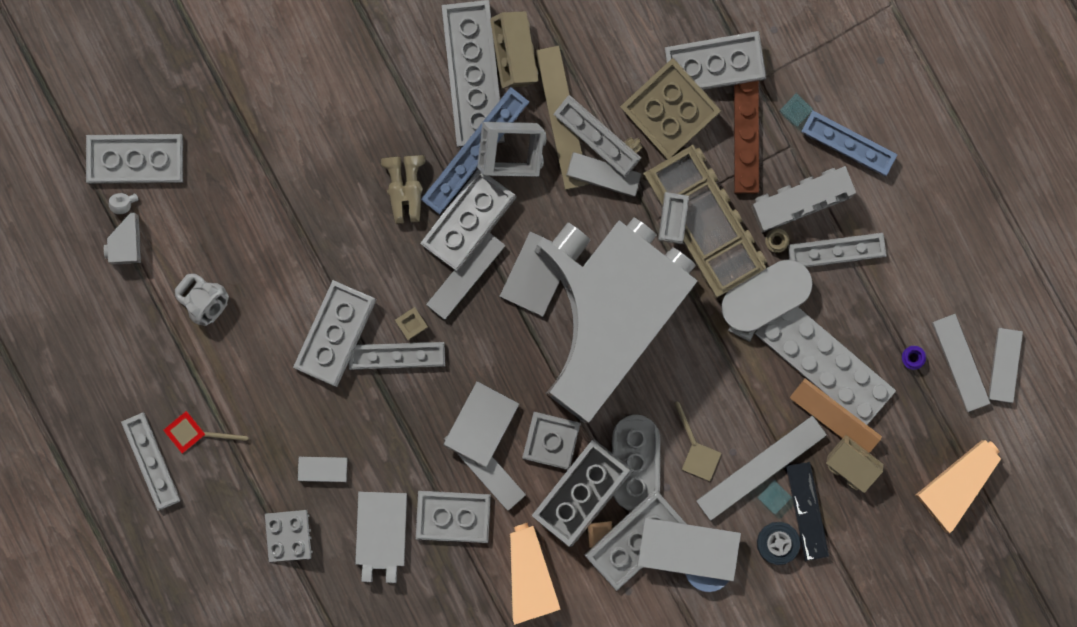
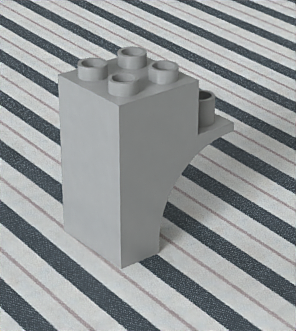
M634 217L627 226L618 221L583 267L575 261L591 240L582 231L568 222L552 243L543 237L534 251L552 267L560 278L567 292L573 314V339L568 359L562 372L546 394L583 423L590 422L697 282L690 275V272L696 266L695 263L673 247L666 255L654 248L651 242L657 236L656 233Z

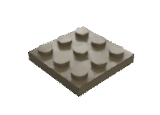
M674 58L667 62L620 106L667 159L674 156L722 111Z

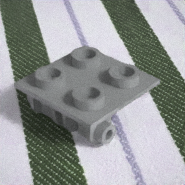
M307 510L265 514L269 562L311 558L313 551H311L310 539L312 537L309 536L311 529H309L308 517L310 515H308Z

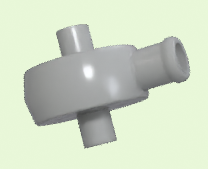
M123 193L114 194L110 197L108 205L113 213L124 214L130 210L131 203L138 201V197L136 194L131 196Z

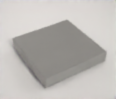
M534 412L522 458L568 470L580 423Z

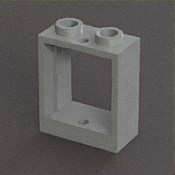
M482 122L477 168L483 175L539 176L540 169L544 163L542 148L546 144L545 130L538 123ZM498 133L530 134L527 163L495 162Z

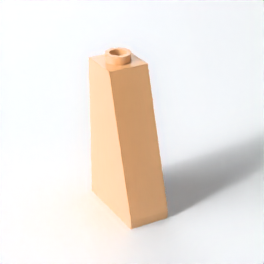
M980 441L915 495L946 533L954 530L1001 460L997 455L1000 451L991 441Z
M528 523L515 526V532L510 533L514 625L561 610L534 526L529 527Z

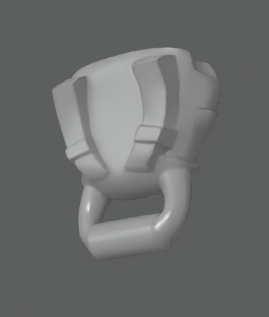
M187 274L175 288L176 299L187 308L189 318L195 324L206 326L211 322L213 323L227 306L229 296L225 288L218 283H208L197 274ZM195 280L197 282L186 297H182L181 295L184 294Z

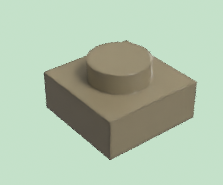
M415 307L395 319L408 341L428 328Z

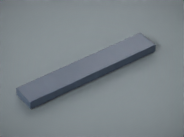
M510 87L483 122L513 123L528 105L529 101ZM482 123L421 198L423 202L439 214H441L477 169ZM498 133L497 142L505 133Z

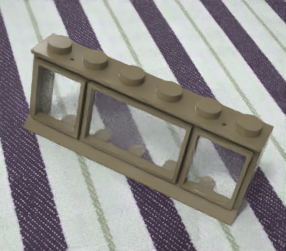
M691 145L661 164L644 172L642 177L648 181L653 190V195L659 200L662 207L665 192L689 196L683 242L689 251L692 261H695L702 278L708 283L714 293L713 297L716 299L765 270L764 264L767 261L761 251L757 252L752 245L755 241L749 230H743L740 224L743 221L736 209L732 211L730 208L728 194L724 189L720 190L717 186L718 178L712 168L708 170L703 161L706 158L700 148L695 149L694 145Z

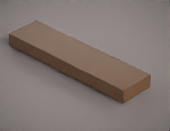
M806 378L790 396L791 400L841 438L847 435L869 453L882 438L881 435Z

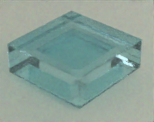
M796 93L779 112L797 128L812 112L813 108Z
M774 480L757 498L773 514H776L792 497Z

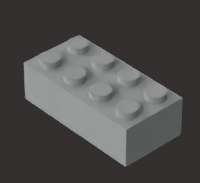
M592 440L540 504L532 517L569 547L573 546L633 470L599 442Z

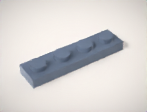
M813 110L801 131L802 134L885 177L898 155Z

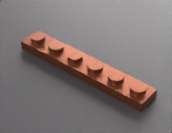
M759 81L734 85V194L759 193Z

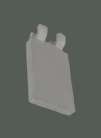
M358 492L356 564L363 565L362 582H373V569H387L386 583H397V566H404L407 493Z

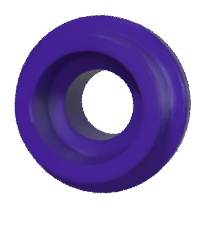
M909 346L903 351L902 362L908 369L916 370L925 364L926 354L922 348ZM914 353L917 355L918 359L916 362L910 361V354Z

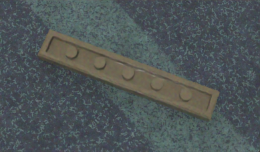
M559 46L536 50L565 190L588 186L589 184L566 176L572 153L575 152L582 155L579 137L553 115L567 96H569Z

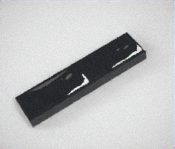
M810 462L786 466L804 560L810 561L829 557Z

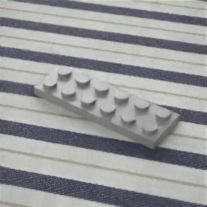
M489 0L442 5L457 148L464 146L500 101ZM504 135L501 137V139H500L497 143H504V142H505V140H504Z
M799 307L761 327L754 333L812 384L866 425L896 391Z

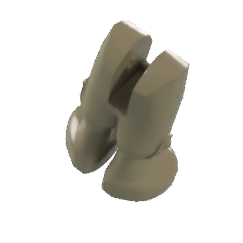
M425 155L403 157L406 170L405 186L401 179V157L381 159V166L388 170L392 183L389 184L387 193L390 195L395 224L404 223V205H409L408 210L411 223L420 222L421 193L423 188L420 182L417 181V171L420 166L425 164Z

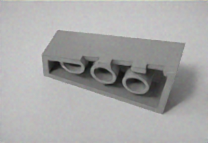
M846 166L837 170L835 168L822 172V176L813 179V176L799 182L800 185L791 188V185L777 190L778 194L769 197L768 194L756 198V203L751 208L761 233L853 197L856 191Z

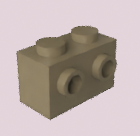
M847 435L829 453L826 462L830 471L836 475L841 474L847 479V483L853 489H860L864 493L881 475L884 465Z

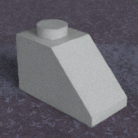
M130 213L107 238V245H104V257L108 259L110 264L141 263L139 215L136 213Z

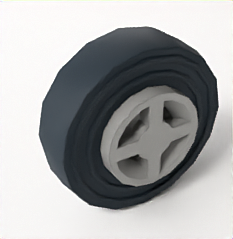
M772 522L764 526L759 532L757 550L768 563L784 565L793 561L798 555L800 537L791 525L784 522Z

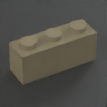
M526 11L502 12L490 18L502 88L527 87L538 82V69L535 65L534 46L531 42L530 23L527 19Z

